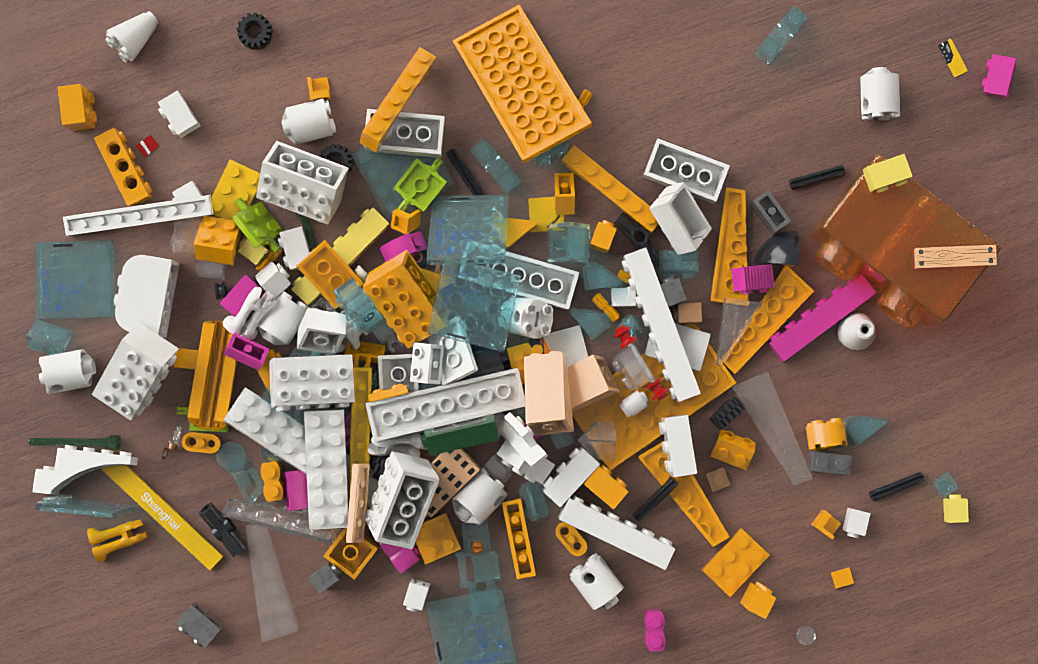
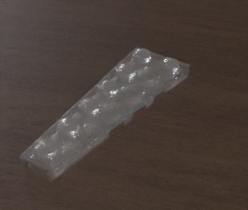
M765 372L732 386L792 484L796 486L813 479L769 373Z
M230 498L222 509V516L329 545L333 544L341 529L309 530V515L306 509L302 510V512H287L286 506L279 509L274 508L272 504Z
M262 520L247 525L246 533L262 642L299 631L300 629L266 521Z

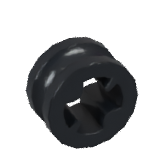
M215 283L216 299L225 298L228 294L226 283Z

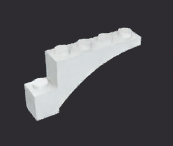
M65 445V449H57L55 467L44 466L43 470L36 469L32 492L59 495V491L86 473L109 466L137 465L138 458L131 457L132 453L120 451V455H114L112 450L102 449L101 453H97L95 448L84 447L83 451L77 450V446Z

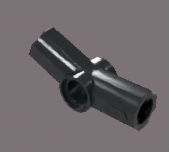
M623 212L613 223L614 226L631 241L636 251L646 248L651 262L658 261L659 258L649 239L648 232ZM638 232L642 233L644 241L637 242L634 235Z
M212 502L202 507L199 511L200 517L210 527L216 539L220 542L222 541L233 557L247 548V545L236 532L233 522L227 516L224 517Z

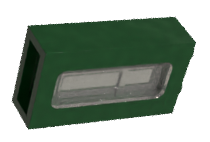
M492 414L423 430V433H420L423 448L428 450L430 456L499 440L496 422Z

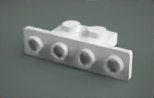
M508 413L504 417L505 419L496 425L497 431L534 468L548 455L533 439L535 434L529 426L524 427L525 423L519 416L515 418L511 413Z

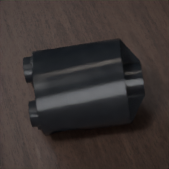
M495 339L470 346L478 370L462 378V380L505 371L503 364L510 362L506 347L498 350Z

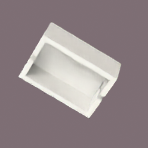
M684 182L666 187L649 208L678 255L697 250L703 239L712 229Z
M688 415L661 418L662 422L659 423L660 434H664L665 440L662 442L663 453L667 454L668 461H665L666 472L670 473L672 477L697 474Z
M582 447L580 449L575 448L569 455L571 459L566 464L562 462L556 469L557 474L553 478L549 476L543 483V492L559 507L569 499L600 465Z

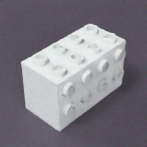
M276 141L262 162L256 198L329 224L341 203L349 168Z
M139 322L121 340L92 395L129 420H132L136 415L140 416L146 406L148 407L153 401V394H156L162 385L160 382L168 375L169 366L171 367L177 359L175 354L179 348Z
M352 355L272 358L269 361L271 408H276V411H288L290 407H296V410H308L310 406H315L316 409L330 408V405H335V408L350 407V403L355 402Z
M394 451L386 459L385 471L379 478L377 492H374L372 505L365 515V521L376 542L413 549L440 480L427 459Z

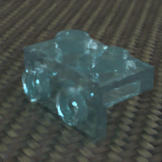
M35 319L26 336L27 346L34 351H42L49 355L65 353V348L73 333L72 330Z
M536 480L534 483L530 481L521 483L522 488L518 489L521 500L525 499L527 506L523 507L526 518H530L531 522L539 520L538 518L548 516L549 512L541 483Z

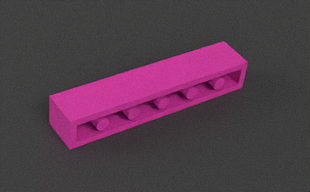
M855 274L846 280L847 285L843 288L841 286L831 291V297L828 299L822 298L815 303L817 305L816 308L812 311L807 309L800 315L802 317L797 322L795 320L791 321L785 326L786 330L780 334L778 331L770 337L771 341L767 344L781 362L786 361L876 294L863 274L859 276Z

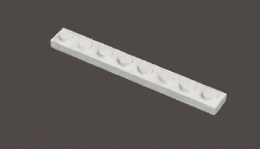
M211 195L65 216L63 221L66 236L212 215L214 213Z

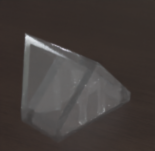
M596 421L578 439L595 460H615L616 422Z

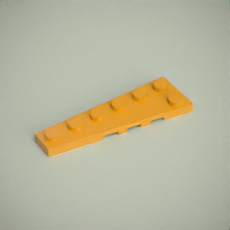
M725 188L710 296L711 302L746 307L749 304L748 294L741 295V291L734 292L733 276L731 275L733 268L748 267L745 190Z
M784 266L774 281L775 287L769 288L721 359L722 363L733 374L738 372L814 292L790 267Z
M662 442L638 456L661 485L672 477L665 469V461H668L667 454L663 453ZM693 474L672 477L678 482V485L669 495L707 541L714 547L728 539V533Z

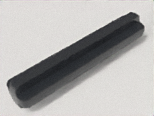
M455 148L448 150L446 155L474 198L482 197L484 195L482 189Z
M840 165L789 180V185L794 190L845 175V170Z
M918 472L869 492V496L872 501H877L920 484L925 479L923 474Z
M671 477L633 514V517L638 522H641L677 487L678 482Z

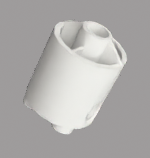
M886 67L872 68L861 76L862 120H873V117H878L879 121L890 120V118L900 117L899 74L891 73Z
M320 99L287 107L281 121L285 136L296 145L333 136V133L336 132L334 119H329L328 114H331L329 101Z
M284 291L272 300L271 305L257 325L261 336L274 345H289L307 308H309L299 300L296 303L291 300L292 296Z
M514 296L503 304L500 312V321L503 328L509 333L534 339L549 335L551 332L553 308L541 300Z
M84 349L39 357V364L42 368L39 380L41 385L45 384L48 394L91 386L92 376L96 374V366L94 360Z
M482 468L452 498L456 516L464 523H474L481 526L506 499L508 494L503 490L504 485L498 479H491L490 474Z
M595 553L587 559L588 561L584 566L579 564L572 570L570 579L593 610L603 605L606 609H609L619 601L616 595L624 587L601 555L598 556Z

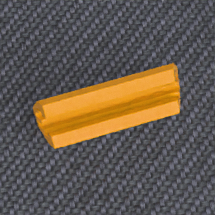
M219 320L205 321L203 323L187 416L188 422L198 428L215 431L227 426V423L223 420L230 409L237 360L223 354L233 334L223 326V321Z

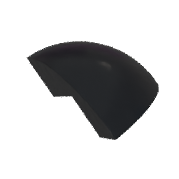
M785 231L768 238L758 249L754 263L788 267L798 266L800 245L798 244L799 232Z

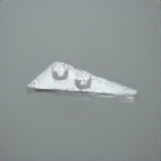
M724 298L716 365L722 366L723 362L727 360L733 346L740 340L746 326L750 324L751 318L757 309L761 307L762 302Z

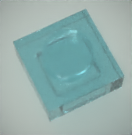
M570 432L550 434L556 450L574 443Z
M947 471L931 482L943 499L959 488Z

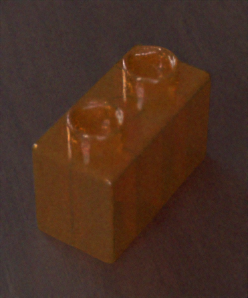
M875 154L861 164L811 229L810 236L821 245L815 253V258L829 272L846 282H852L858 274H863L866 280L883 292L876 303L879 309L889 318L907 329L914 330L920 321L924 324L946 321L988 266L915 269L914 249L996 245L997 255L1001 250V246L912 178L907 179L908 183L896 187V184L888 186L889 190L877 193V190L870 192L863 169L887 160L882 155Z

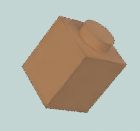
M678 303L677 308L674 309V320H678V325L701 324V303Z

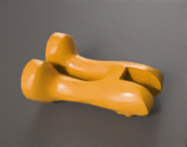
M129 521L103 531H98L95 527L87 529L91 546L116 536H122V538L92 548L97 562H104L107 555L111 552L137 544L146 539V532L133 536L131 530L142 526V521Z

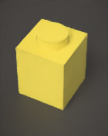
M246 237L240 242V249L238 250V252L257 266L264 257H267L266 254L269 252L263 245L255 248Z
M951 494L949 498H943L945 522H969L968 499L961 498V494Z

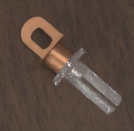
M176 426L172 440L167 441L169 446L168 448L164 447L161 455L162 460L167 458L169 450L177 452L175 451L176 447H180L178 440L183 430L181 426Z

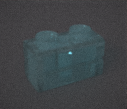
M675 250L658 251L659 274H663V278L672 276L675 278V274H682L683 278L694 277V274L699 273L698 250L678 255Z

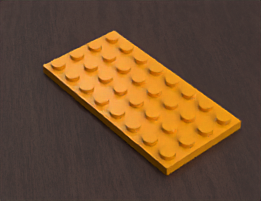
M520 5L453 40L456 49L523 163L592 127L590 119Z
M696 324L684 325L685 327L699 330ZM709 343L701 370L692 369L701 394L677 402L676 399H672L668 391L666 392L668 396L658 402L657 399L652 400L653 392L651 389L646 390L645 388L651 382L638 360L635 359L612 375L619 389L618 393L572 412L573 418L609 470H612L662 434H660L659 423L662 422L661 418L678 415L690 416L736 384ZM642 354L640 358L654 381L662 377L661 385L663 388H672L669 380L665 381L663 376V363H659L656 358ZM636 390L639 393L643 391L649 399L646 402L648 406L635 416L631 415L628 418L619 405L623 403L622 400Z

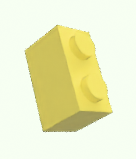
M905 154L863 169L870 192L877 190V193L889 190L888 186L896 184V187L908 183L907 179L912 177Z

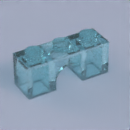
M793 5L754 54L769 66L787 42L804 24L808 16Z
M483 138L470 149L472 156L487 170L506 196H509L522 185V181L486 138Z

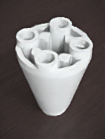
M151 12L142 13L108 29L105 41L111 48L115 47L120 52L118 55L124 62L133 61L155 31L156 25L159 22Z
M855 312L847 314L838 325V340L851 350L866 349L875 339V324L864 313Z

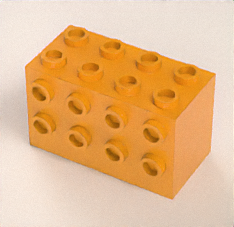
M407 250L369 272L363 286L364 293L368 298L372 299L376 310L383 314L387 325L394 329L398 340L405 344L407 348L446 327L451 310L446 308L447 305L440 304V301H443V299Z

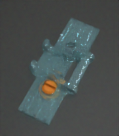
M488 519L481 526L474 523L461 522L464 551L455 552V557L458 558L460 575L459 588L468 587L471 614L498 611L495 579L501 580L502 578L499 572V552L491 550ZM466 556L472 557L474 580H468ZM478 582H486L487 588L479 590L476 584Z

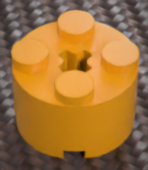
M842 418L830 419L826 423H823V420H816L807 424L806 434L809 451L813 449L814 451L834 449L837 445H841V447L848 446L845 423L842 422Z

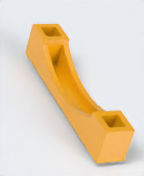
M419 47L362 131L360 139L362 145L374 152L378 151L412 94L425 81L433 69L436 56Z
M575 145L564 156L561 163L605 195L641 228L645 229L648 234L652 233L659 223L653 216L647 203Z

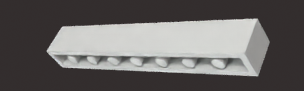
M643 248L624 255V261H621L624 271H628L631 279H628L631 290H635L638 296L635 297L638 308H642L644 312L642 320L645 327L649 326L651 333L648 335L652 345L656 344L658 351L655 354L658 362L663 363L664 370H662L665 381L669 380L672 387L669 388L672 399H676L679 402L701 394L647 249Z

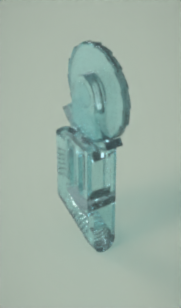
M234 442L224 443L217 451V462L220 467L228 470L227 473L232 474L247 506H250L263 492L264 482L256 466L244 470L243 467L246 465L247 459H245L244 449L239 444ZM251 473L257 487L248 497L245 490L251 484L247 476Z

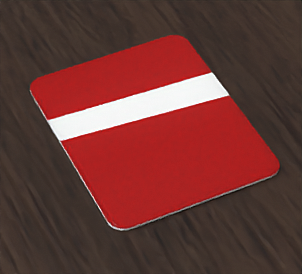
M148 135L136 145V148L144 157L159 147L151 135Z

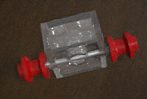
M624 324L615 330L614 338L621 340V349L627 345L628 348L612 358L614 362L611 364L617 373L621 372L624 378L621 380L626 389L635 391L650 382L645 388L646 390L651 389L653 392L652 400L657 399L659 402L668 396L666 392L669 389L663 388L661 385L662 377L655 380L634 343H632L638 338L636 336L632 337L629 333L631 327L628 326L626 328Z

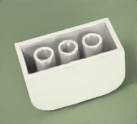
M137 255L125 263L122 275H119L117 281L119 292L114 298V305L116 306L115 317L123 329L130 332L140 322L159 336L167 337L179 262L165 258Z

